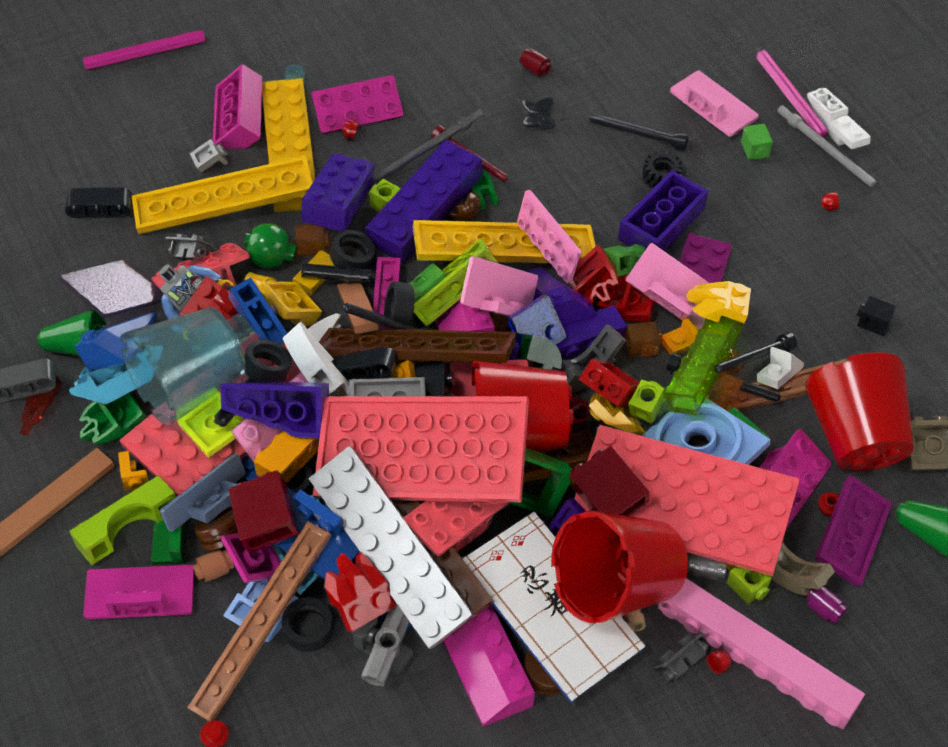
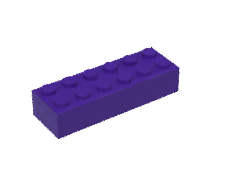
M446 139L365 227L366 235L372 240L375 248L392 258H400L401 263L404 264L416 251L412 227L413 221H443L471 187L483 176L482 158Z

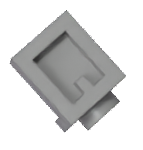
M212 139L190 153L196 168L201 173L217 161H220L225 166L229 164L225 157L227 155L225 148L221 144L217 145Z

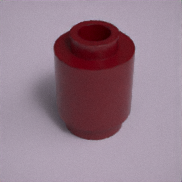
M526 49L520 57V64H522L523 68L539 77L548 74L551 69L550 58L534 49Z
M572 394V399L569 400V408L573 410V422L581 423L588 419L590 407L585 400Z

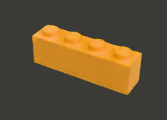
M284 431L278 433L273 438L272 443L256 455L254 460L256 475L260 477L267 472L278 470L287 484L318 452L320 438L294 437Z

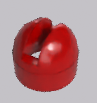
M837 193L825 194L822 197L821 206L826 210H838L839 199Z
M716 650L707 656V663L713 672L721 674L729 668L731 657L724 650Z

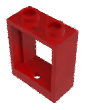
M591 359L579 378L580 381L614 405L629 408V402L640 383L614 364L596 359Z

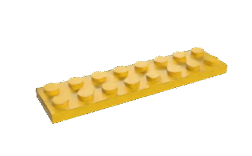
M303 78L262 82L269 164L306 156L312 182H314L315 172ZM304 196L273 203L274 213L302 210V198Z
M302 156L132 195L138 234L302 197L313 183L307 157Z
M413 221L412 227L417 260L454 261L482 238L498 262L550 263L544 258L543 253L538 247L532 243L525 231L519 227L518 223ZM559 224L581 250L579 261L596 246L591 225Z

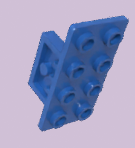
M288 488L299 534L307 521L332 536L311 570L324 580L326 572L331 571L338 574L339 570L336 559L341 553L347 555L352 562L360 553L342 527V518L301 489L296 494ZM298 535L275 544L285 552H288Z

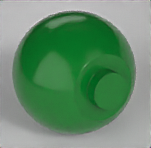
M263 223L254 227L251 234L246 233L243 246L247 247L246 251L249 253L251 262L264 269L279 267L284 260L291 262L296 248V244L289 242L287 232L282 227L272 223Z

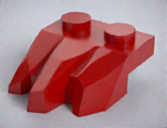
M596 245L578 262L570 284L575 291L587 298L592 305L597 296L603 302H612L609 287L612 285L617 286L619 280L614 263L604 249Z
M629 274L618 276L619 284L609 287L612 302L606 303L600 300L597 306L604 309L615 305L622 319L626 321L650 322L656 302L626 282Z
M208 276L204 278L179 314L217 341L218 339L214 335L216 330L221 331L224 334V340L229 338L227 335L229 330L242 333L244 326L237 319L239 313L228 298L229 291Z
M362 552L356 556L355 564L347 555L341 553L336 559L339 573L326 572L324 587L331 604L338 607L347 631H355L396 606L393 597L390 595L391 591L387 581Z

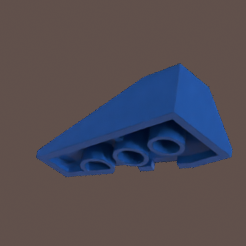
M153 312L139 315L96 331L89 330L82 334L81 340L74 347L88 371L126 363L139 349L138 341L144 340L146 337L144 332L151 328L157 318V314Z

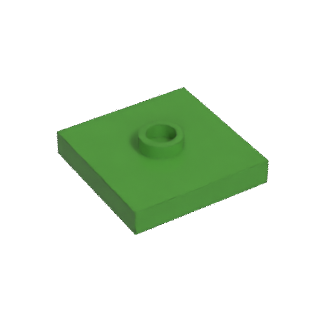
M433 262L409 283L414 287L415 302L447 277Z

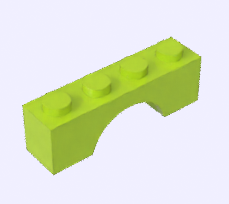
M159 475L70 530L76 547L91 565L95 564L114 552L115 536L128 523L141 519H149L158 523L162 521L163 517L160 510L176 498L175 492Z

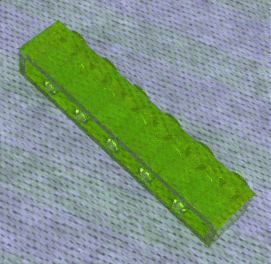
M721 316L719 322L705 319L703 327L698 330L695 341L690 344L686 357L682 358L678 371L674 372L670 385L665 388L664 400L667 401L669 412L697 415L719 373L714 371V366L727 360L744 329L742 322L725 316Z

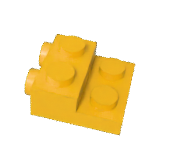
M262 281L258 288L265 296V299L278 311L279 316L287 320L291 319L294 325L302 322L304 326H312L317 322L322 313V310L297 282Z

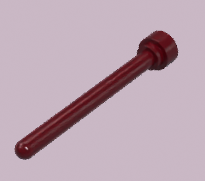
M441 125L437 126L433 130L431 137L434 138L447 129ZM450 137L449 139H447L448 141L480 157L479 155L465 147L463 144H461L454 138ZM482 158V169L502 182L508 180L506 173Z

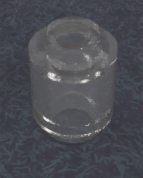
M695 554L689 555L688 571H692V577L713 580L725 577L727 563Z

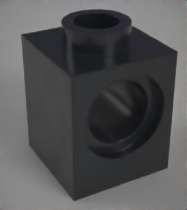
M869 296L867 303H861L856 316L860 317L857 326L884 337L896 306Z

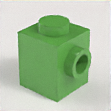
M766 125L744 126L741 144L748 160L769 157L773 141Z

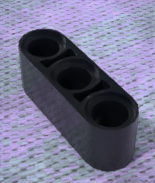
M123 187L74 188L67 192L65 213L69 217L77 219L127 217L131 213L132 192Z
M381 347L337 356L333 359L332 364L348 382L351 379H383L392 376L398 361V355L391 348Z

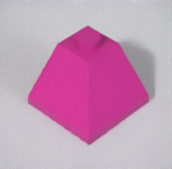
M238 533L223 535L221 538L244 583L270 579L281 563L272 545L249 553L240 542Z

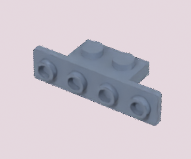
M232 454L160 510L169 531H174L189 518L209 523L216 519L226 508L232 506L228 489L237 486L238 484H235V482L246 474L238 454Z

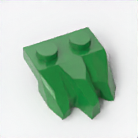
M130 392L108 404L93 401L84 409L79 419L81 422L87 423L80 431V438L84 441L92 440L93 444L97 445L124 437L144 421L147 415Z

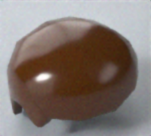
M475 192L468 193L467 200H461L449 213L448 217L454 221L471 222L479 214L481 205L478 194Z

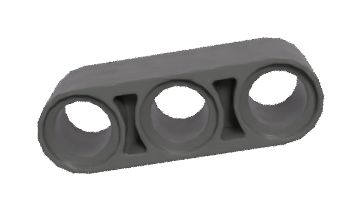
M39 359L0 369V403L51 391L56 386V363L50 359Z

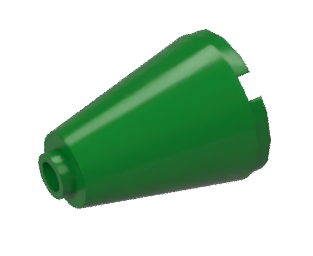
M89 310L42 328L37 335V342L46 352L79 355L74 346L81 340V335L89 330L96 331L103 328L102 325H106V321L99 310Z
M913 500L901 503L896 511V517H899L898 523L948 558V507Z

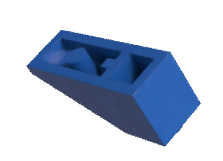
M250 277L231 288L228 296L229 300L258 339L273 341L280 345L283 344V337L288 333L252 278Z

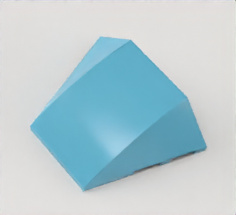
M156 343L152 347L150 344L142 347L140 345L139 349L124 364L88 371L87 367H84L79 375L80 379L74 382L75 387L70 388L69 391L71 395L108 404L152 380L162 347L160 343Z

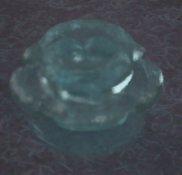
M297 64L289 65L284 73L286 80L304 79L305 76L304 70Z

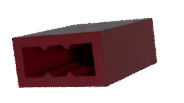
M612 446L605 450H598L594 453L592 459L584 464L576 465L569 474L571 487L591 511L630 516L649 502L648 489Z
M278 470L267 472L260 477L247 482H241L237 486L228 489L239 539L249 553L299 534L287 484Z

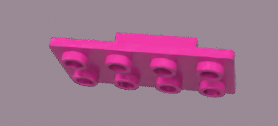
M393 75L317 90L311 94L322 134L342 130L345 122H350L351 119H355V122L361 126L403 116Z
M802 429L796 430L785 446L770 450L758 466V468L800 479L786 529L832 465L831 461Z
M193 565L88 570L83 616L86 620L192 614Z

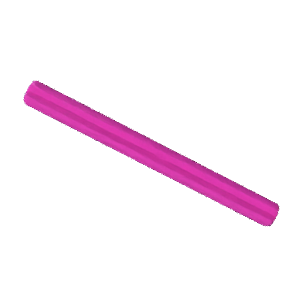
M202 30L84 57L83 63L85 68L89 70L202 43L205 41V35Z
M766 50L759 51L756 57L808 126L821 137H825L828 132L826 126Z

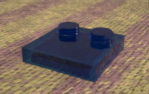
M549 295L540 296L507 318L512 331L516 332L519 346L522 334L538 336L550 340L555 345L567 338Z

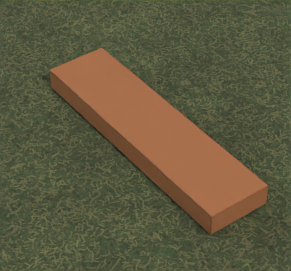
M361 282L337 285L343 305L350 303L373 312ZM347 313L355 334L379 329L377 323Z

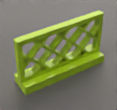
M482 238L445 267L442 272L447 277L414 303L413 312L426 326L461 299L471 256L498 263Z

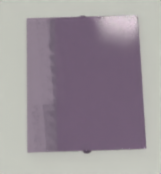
M125 259L62 274L58 278L103 318L162 302L163 293L160 288Z

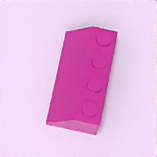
M244 64L240 65L215 87L213 141L217 145L221 144L225 149H246L251 144L256 143L261 136L262 76Z
M460 300L435 319L438 330L494 332V325L488 311L462 305Z
M492 605L454 635H449L443 640L483 727L533 707L535 692Z

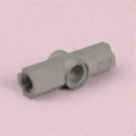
M397 603L394 608L388 611L381 630L376 634L375 644L361 675L363 680L374 686L384 687L393 662L400 652V645L410 623ZM387 640L394 642V645L390 648H385L381 644Z

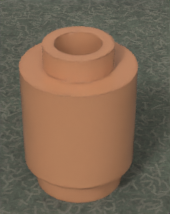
M217 549L195 559L196 564L193 565L197 579H203L205 583L228 574L229 570L234 568L227 549Z

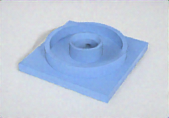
M692 390L642 435L647 438L747 465L770 446L769 438L696 390ZM702 435L706 437L709 444L702 447H693L688 445L687 442L692 436Z

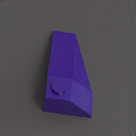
M542 267L525 271L538 275L534 300L552 328L596 316V311L587 298Z
M221 383V409L246 419L266 424L267 427L287 432L294 437L320 438L324 397L329 396V383Z

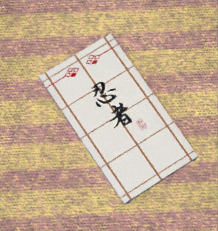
M533 512L462 559L495 601L492 604L571 703L638 652L643 651L645 645L622 617L602 623H587L573 616L565 608L554 586V583H557L555 567H551V554L556 537L537 514Z

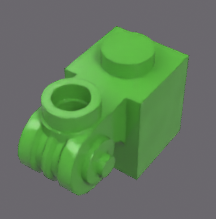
M633 244L630 247L618 245L604 248V251L614 263L617 275L622 276L631 272L645 252V246Z

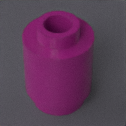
M825 586L819 589L813 588L806 597L809 600L807 606L826 622L831 621L833 624H836L848 609L843 605L844 601Z

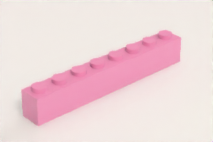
M687 578L681 590L673 598L659 603L658 608L666 617L677 620L691 633L702 632L703 635L701 637L706 639L709 645L728 652L733 661L744 664L759 678L766 679L776 685L780 692L791 695L800 701L801 705L806 709L814 710L832 726H838L843 730L865 695L862 691Z

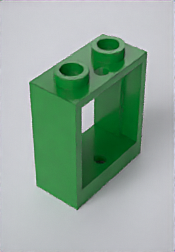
M525 447V461L553 471L539 497L522 491V502L509 503L552 517L570 484L569 474L572 469L567 462Z

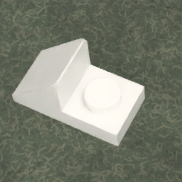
M771 347L770 364L757 373V382L779 389L804 367V363L789 352Z

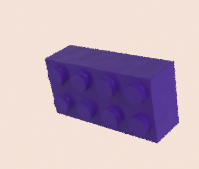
M332 154L302 198L301 222L345 231L373 186L375 163L367 162L364 159L346 157L342 154Z
M671 170L620 221L618 240L628 246L633 244L645 246V250L650 243H653L665 251L705 209L709 191Z

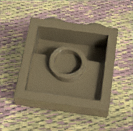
M937 416L933 417L932 420H923V417H911L914 451L908 456L909 471L948 470V417Z

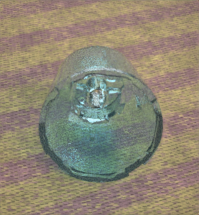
M213 307L133 329L123 333L120 337L122 344L125 343V348L121 349L122 356L135 388L144 403L147 401L151 403L154 408L152 414L165 426L175 423L221 390V383H232L245 373L244 355L233 328L225 317Z

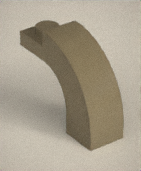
M782 542L773 577H770L783 588L806 596L813 588L819 589L826 585L828 579L835 571L830 563H815L802 560L794 555Z

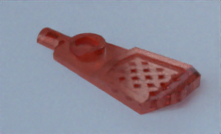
M56 376V386L53 390L27 397L21 417L23 426L19 432L20 434L28 436L32 426L40 422L49 404H52L63 385L58 376Z

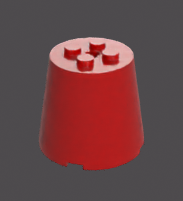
M881 352L848 356L849 361L838 365L830 362L814 371L805 382L806 392L840 469L852 472L883 469L906 459L912 454L914 444L904 362H901L899 356Z
M473 361L472 386H476V396L527 397L529 399L526 448L542 452L568 446L571 424H573V410L569 408L572 390L571 385H568L565 371Z
M587 511L571 516L559 529L552 548L551 567H555L557 583H554V586L565 608L581 621L602 623L673 598L681 590L686 580L688 557L682 538L673 527L665 522Z

